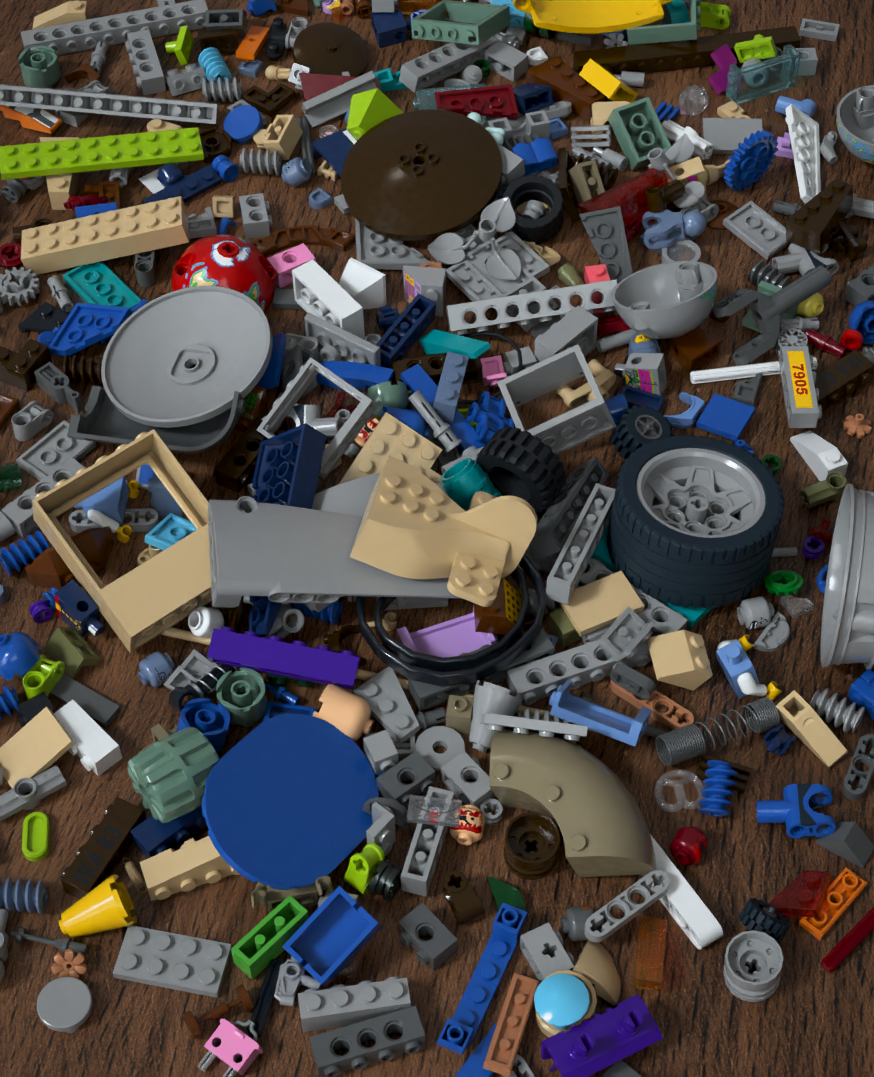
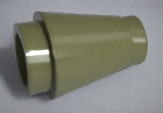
M566 263L559 268L557 272L558 279L566 286L584 284L574 265Z

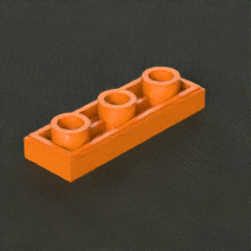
M252 25L236 50V58L246 62L254 61L269 36L270 28Z
M845 867L801 918L798 925L821 941L866 888L867 882Z

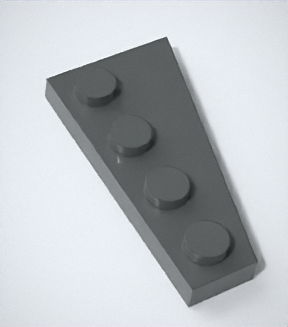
M621 207L579 214L601 264H606L610 280L617 279L618 284L627 276L633 274Z

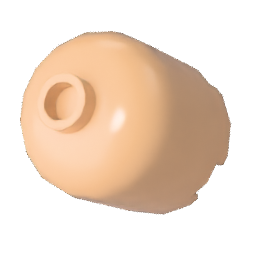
M328 684L319 701L323 702L319 713L314 711L312 716L334 725L354 742L360 739L363 733L368 735L373 725V720H370L371 707L368 702L337 685Z

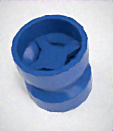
M219 155L212 162L211 167L225 182H231L237 177L239 167L234 162H231L227 156Z

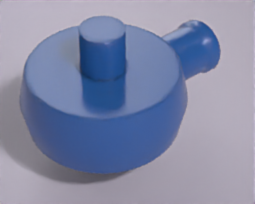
M55 327L52 332H42L38 337V342L49 346L59 328Z

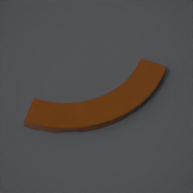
M305 225L271 232L272 235L263 239L258 238L252 244L265 257H268L277 251L298 246L302 243L305 245L331 247L344 252L356 239L354 234L337 228L325 229L319 228L316 225Z

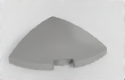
M194 649L181 666H178L168 678L164 686L172 691L177 687H185L188 684L195 683L196 679L200 680L204 677V673H209L212 671L213 666L218 665L214 662H209L207 658Z

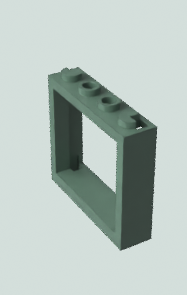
M442 0L411 19L412 38L480 45L510 25L509 6ZM476 36V41H472V37Z
M691 0L690 23L627 29L628 44L696 40L697 31H701L700 19L697 20V18H701L700 0Z

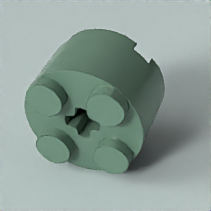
M38 45L36 49L30 50V48H27L20 54L19 64L26 86L52 88V85L60 79L61 72L58 57L53 48Z
M240 668V671L232 672L231 670L226 672L218 680L216 685L218 704H222L228 710L231 724L251 727L263 717L268 699L265 683L258 672L249 668Z

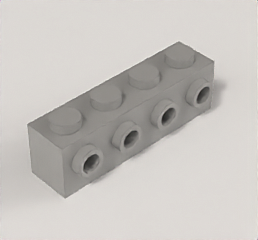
M389 977L385 981L379 982L367 980L360 982L358 985L351 986L339 984L331 987V989L324 990L311 988L303 993H298L303 1032L348 1026L411 1007L407 978Z

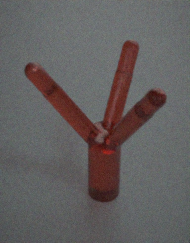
M342 390V392L337 394L334 407L324 418L335 417L336 413L341 409L353 410L358 404L341 408L340 405L346 394Z

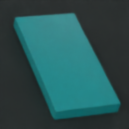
M102 261L78 266L62 275L63 281L87 304L130 309L141 301Z

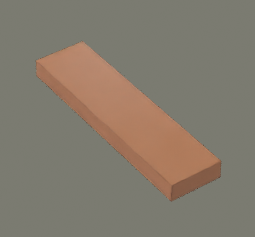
M517 973L513 974L483 1069L510 1077L534 1003L535 992L540 983L539 980Z

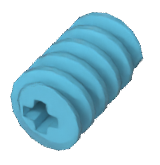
M214 47L204 49L199 55L198 62L204 68L207 80L210 81V78L213 77L214 82L217 83L218 77H220L222 83H224L226 77H228L231 82L232 74L219 50Z

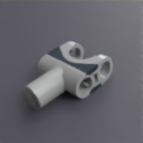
M793 243L789 245V255L772 258V269L777 268L778 274L781 272L787 274L799 271L801 276H804L820 265L826 269L833 266L828 270L831 276L839 270V264L836 259L820 257L819 254ZM828 243L823 246L821 254L827 250Z
M294 405L285 417L293 418L296 427L305 423L326 435V438L335 437L344 425L341 417L320 418L321 407L318 405Z

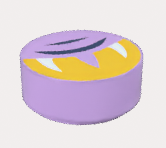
M324 0L322 3L323 11L330 15L340 12V0Z

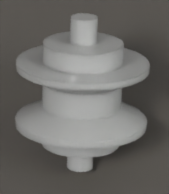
M470 65L462 72V80L467 81L471 86L476 85L482 79V71L476 65Z

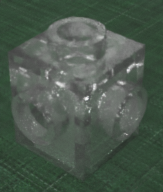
M696 85L688 86L679 95L680 114L699 115L708 106L709 99L708 95H706V88H699Z

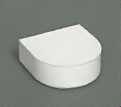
M540 46L532 48L526 53L528 55V64L533 66L548 60L547 55Z

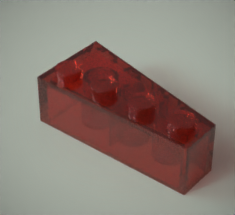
M651 168L579 204L581 214L620 206L625 227L649 210L646 190L650 187L667 184L666 174Z

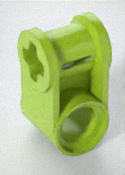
M700 2L701 18H697V20L700 19L701 27L719 30L729 27V17L731 15L729 6Z
M40 654L39 660L23 678V686L28 700L42 692H45L48 697L51 690L63 676L65 670L64 662H55L47 659L46 655Z
M369 843L361 853H356L350 858L348 869L344 875V881L363 895L370 893L368 888L371 878L375 877L377 873L376 868L384 861L382 849L375 843Z

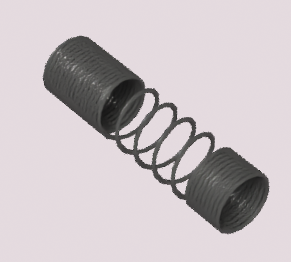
M765 697L750 702L746 706H740L738 711L731 709L727 715L720 713L716 719L709 717L705 720L704 724L697 721L694 724L664 733L656 737L655 745L658 756L664 765L669 767L704 754L706 743L710 749L715 750L714 737L706 726L708 720L715 722L717 738L723 746H726V734L717 721L719 716L726 717V727L729 736L733 741L737 742V729L728 717L732 711L737 713L738 726L744 737H749V727L757 734L768 731L779 725L778 709L770 698ZM742 708H745L746 720L740 713ZM739 716L742 718L746 725L748 733L747 736L741 728ZM728 720L735 730L736 740L730 732ZM697 724H702L704 726V736L701 730L698 728ZM717 725L723 733L725 744H723L719 737ZM706 729L712 738L713 748L707 739Z

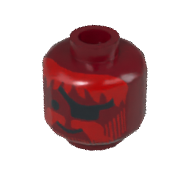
M682 827L675 834L670 843L669 850L672 857L679 864L695 865L700 861L708 846L707 839L704 833L697 827Z

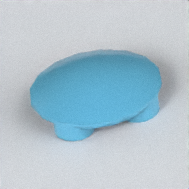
M565 973L554 974L544 979L537 987L534 996L535 1009L539 1016L547 1023L552 1024L556 1029H565L567 1026L581 1020L590 1007L589 993L584 983L575 976Z

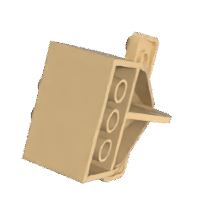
M389 455L370 495L350 557L404 578H449L447 589L451 594L480 606L489 607L497 596L501 578H505L515 570L532 541L537 528V515L533 507L522 498L516 496L495 497L482 491L474 494L468 511H465L427 476L405 462Z

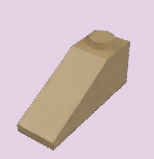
M68 1L35 16L32 30L90 19L87 1Z

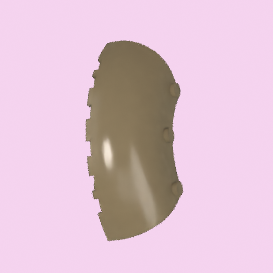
M514 729L495 731L490 751V788L503 807L526 809L542 813L551 818L561 830L566 859L578 877L641 875L656 870L654 847L645 818L627 787L606 764L585 749L557 736H554V738L539 736L538 731L529 730V734L513 733Z

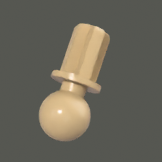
M270 65L265 70V76L270 80L283 81L289 78L291 69Z

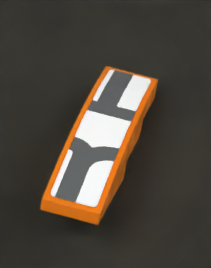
M0 105V111H3L5 118L20 121L23 128L52 134L63 123L62 119L45 109Z

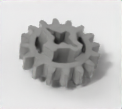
M13 267L12 271L6 269V274H0V299L3 304L9 302L10 306H13L14 303H18L21 306L23 301L28 304L29 298L35 299V294L40 293L39 278L36 273L32 274L31 269L25 271L24 267H21L20 270Z

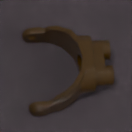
M346 625L341 627L339 631H333V634L324 635V644H328L326 647H330L332 649L331 652L341 653L344 650L340 646L341 642L348 635L360 633L359 625ZM360 658L359 666L365 665L367 663L366 658Z

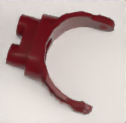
M71 194V197L64 203V208L66 210L74 209L75 211V207L105 204L108 202L107 196L99 197L98 195L77 196Z

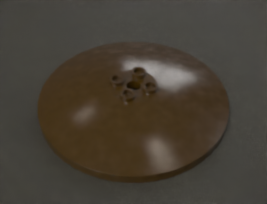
M416 110L388 118L369 129L359 138L349 151L342 168V192L350 212L369 230L396 240L422 241L436 239L442 234L454 233L463 229L481 216L482 211L494 201L502 183L503 164L495 139L488 130L475 120L446 110ZM419 161H423V162H424L422 165H420V164H416V165H415L416 162H419Z

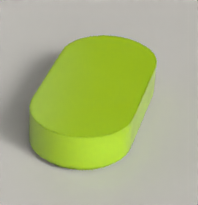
M42 812L30 813L23 822V854L29 861L37 862L43 860L48 855L50 846V822L47 815Z

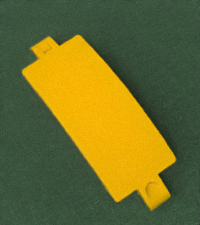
M673 0L512 1L516 9L531 14L533 23L537 27L567 33L595 34L625 30L658 21L664 17L661 5Z

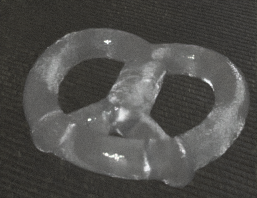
M672 770L664 773L657 780L655 798L660 808L667 812H676L682 808L697 809L700 807L699 801L704 799L701 791L705 788L701 780L692 772ZM682 777V778L679 779L678 781H677V780H671L672 778ZM690 781L695 785L698 792V798L693 802L687 801L683 786ZM663 786L674 788L676 804L665 802L662 793Z

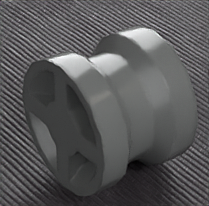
M19 178L9 179L8 185H4L1 189L3 197L12 203L18 202L20 195H24L27 191L25 183Z

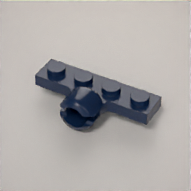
M168 163L158 171L157 176L164 189L145 198L143 204L179 196L182 197L185 203L220 184L221 178L211 165L191 175H185L177 164Z

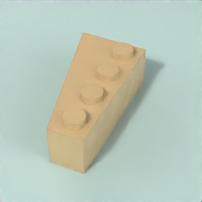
M40 137V142L79 139V137ZM79 172L46 176L52 210H66L64 203L71 197V194L76 193Z
M209 836L200 840L191 838L185 841L179 850L175 851L170 848L140 862L151 901L156 899L163 900L181 891H191L196 886L205 883H215L221 880V878L230 875H240L218 853Z

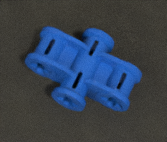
M488 391L482 393L478 403L473 402L466 416L467 421L471 422L473 420L478 422L475 440L478 442L482 440L486 443L499 429L506 427L514 428L512 417L509 419L504 417L506 406L504 398H496L490 395Z

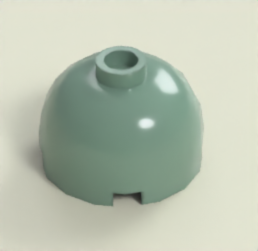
M391 381L382 382L369 387L368 394L364 392V395L373 400L378 406L373 413L374 416L381 418L383 405L406 409L409 397L407 386L404 382L397 381L398 385H391Z

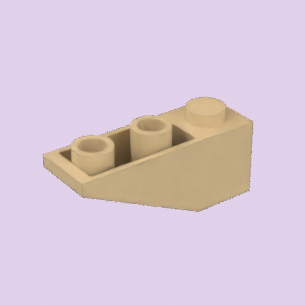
M795 690L776 705L780 720L828 768L848 753L814 709Z

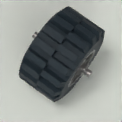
M635 405L631 409L628 408L619 419L611 433L613 437L611 441L615 445L614 449L616 452L620 453L619 456L627 459L635 450L640 447L642 448L647 443L650 444L651 441L674 436L673 431H671L672 426L667 423L668 419L663 417L661 412L654 411L652 407L646 408L645 405H640L639 407Z

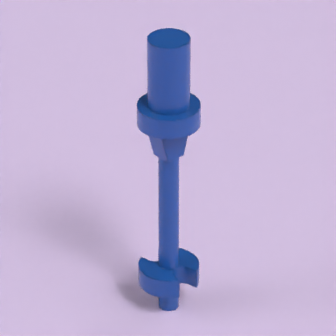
M264 682L266 688L275 695V699L279 701L284 700L291 705L299 704L300 698L288 692L286 687L281 686L279 688Z

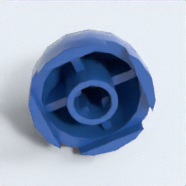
M874 301L859 303L853 308L849 316V329L859 331L864 337L863 344L866 345L874 344Z
M11 632L0 635V676L4 680H13L12 675L17 673L21 676L24 675L39 660L40 655L37 652L41 650V647L28 634Z

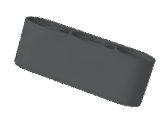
M158 249L135 254L134 268L137 283L141 287H150L156 282Z

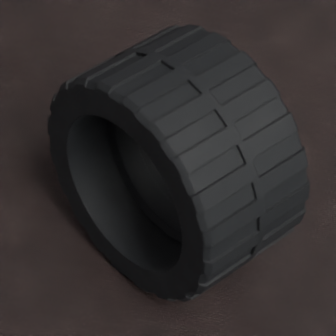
M530 175L522 176L507 186L502 198L509 197L514 211L519 205L530 200L543 202L552 209L546 216L534 220L522 218L515 213V225L507 233L512 231L522 241L535 242L538 245L550 241L560 232L564 221L563 194L556 183L544 176Z

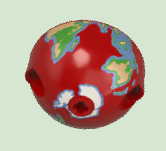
M218 234L204 237L191 244L184 251L173 268L171 285L173 291L196 286L229 288L248 296L265 312L273 301L277 272L270 266L262 252L249 241L233 235Z

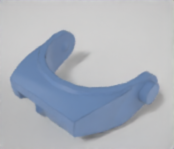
M681 392L679 395L680 400L691 405V407L682 414L664 415L663 417L668 419L667 423L671 424L673 428L686 429L693 427L698 419L699 412L705 408V402L697 396Z

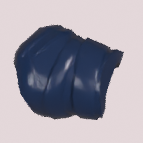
M783 724L766 733L764 743L769 752L782 755L788 752L789 747L794 744L797 738L795 736L791 737L786 733Z

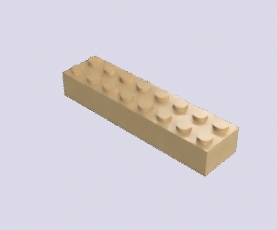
M179 196L22 230L21 261L26 271L31 269L32 274L36 273L39 275L189 243L188 212L182 197Z

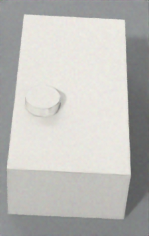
M313 259L292 270L295 301L307 313L309 312L362 339L365 338L363 307L351 297L348 290L343 289Z

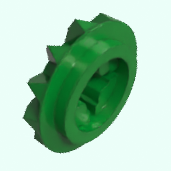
M779 570L767 575L764 582L765 588L768 589L769 593H776L777 596H788V594H796L797 591L802 590L803 579L796 572Z

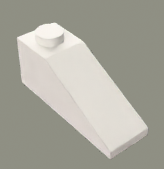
M810 430L790 437L791 443L820 482L826 480L827 475L832 472H839L845 476L848 462L837 447Z

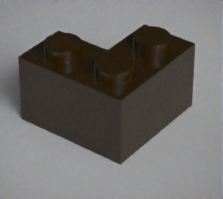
M29 339L18 353L0 346V381L29 392L37 382L34 372L48 362L52 363L48 345Z

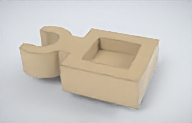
M733 100L717 108V114L721 118H750L744 115L745 110Z

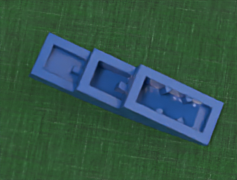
M344 361L318 362L354 388L364 391L367 390L368 386L371 387L382 382L391 381L394 376V369L371 364ZM318 373L316 375L318 384L342 390Z

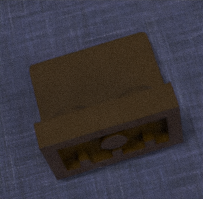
M206 29L198 30L201 52L204 49L214 47L219 50L220 54L233 53L239 47L237 29L208 33Z

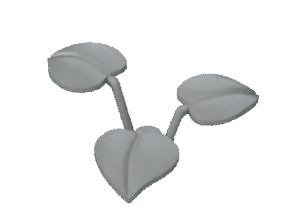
M685 133L666 153L661 148L652 149L647 155L651 163L648 165L651 180L649 178L637 179L625 190L618 193V198L628 204H639L646 201V190L655 185L654 170L658 172L667 171L672 180H675L676 177L669 169L668 164L674 165V163L680 164L685 162L695 153V147L688 135ZM698 181L689 182L685 186L683 197L673 201V203L679 208H686L697 203L706 193L703 184Z
M509 197L491 203L482 211L479 228L474 231L473 236L466 245L463 246V239L459 235L445 233L428 245L430 254L441 263L447 265L458 264L465 258L463 250H466L478 236L482 241L491 242L494 256L489 257L487 260L486 269L488 273L498 280H517L521 274L519 257L508 248H504L498 253L494 238L495 230L503 233L511 230L515 225L516 217Z

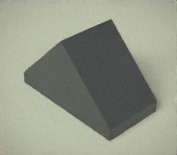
M835 822L836 829L832 834L817 839L816 844L862 869L874 850L873 843L856 822Z

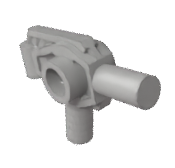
M292 956L280 965L274 997L280 1001V1005L293 1007L300 985L321 990L322 985L315 978L306 975V969Z

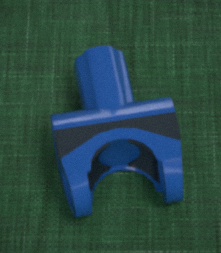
M790 784L783 789V800L756 801L757 823H785L787 835L796 839L828 836L836 829L835 819L813 810L832 802V790L820 784ZM817 794H826L827 796H825V797H817L816 795H817ZM823 824H829L828 827H819Z

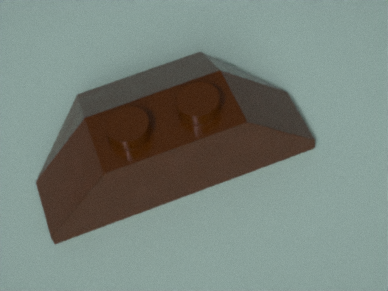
M109 526L89 528L70 537L96 574L105 569L114 545ZM53 546L46 549L35 558L32 564H28L25 567L28 581L31 585L47 588L54 587L60 590L72 579L78 583V580Z

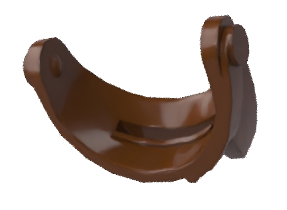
M88 64L79 66L65 76V80L68 83L77 79H90L89 84L94 80H99L100 82L102 80L101 76Z

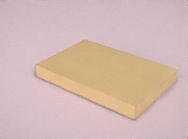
M622 570L576 588L568 605L559 602L579 636L612 624L627 607H630L636 614L644 611L645 607Z
M46 706L0 747L2 775L12 789L19 779L33 778L47 770L76 744L50 708Z

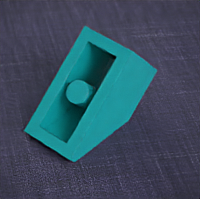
M673 0L664 4L663 22L665 25L690 23L688 9L683 0Z

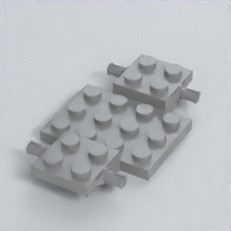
M469 224L454 233L463 239L464 246L473 236L474 231L478 229ZM512 231L496 239L495 245L498 253L502 249L508 248L519 257L521 274L517 280H498L488 273L486 269L487 260L489 257L494 256L491 242L482 241L478 236L466 250H463L465 253L464 260L446 269V277L472 302L544 291L546 287L537 279L550 272V266ZM555 285L551 289H557L559 286ZM553 299L549 301L550 309L557 311L560 306ZM530 302L528 304V311L536 314L539 306L535 302ZM509 305L506 312L508 316L516 317L518 310L515 306ZM539 318L531 319V324L519 326L528 332L532 327L541 322Z

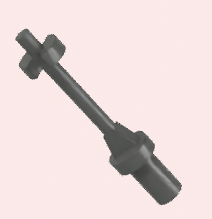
M23 927L18 929L19 932L11 931L10 936L16 937V943L23 944L24 939L54 945L61 950V953H65L66 949H73L74 953L81 952L83 955H86L89 948L88 944L72 941V938L69 937L52 940L27 934V929Z

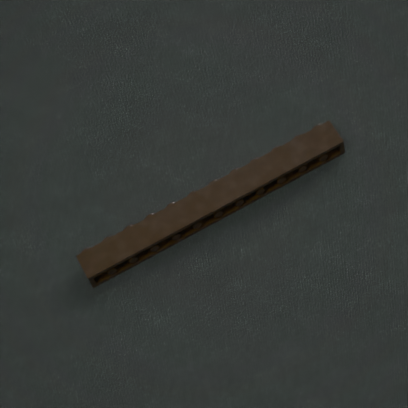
M795 26L697 37L696 40L646 43L577 51L573 55V69L579 74L590 58L616 75H621L622 71L646 74L713 66L717 64L710 54L725 44L728 45L738 63L739 60L734 49L735 43L753 40L754 36L758 34L764 36V38L772 36L775 46L782 50V57L791 56L792 48H800L801 39Z

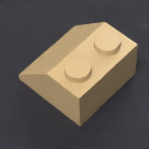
M680 630L652 636L647 639L658 681L694 691L713 676L702 635L687 630Z

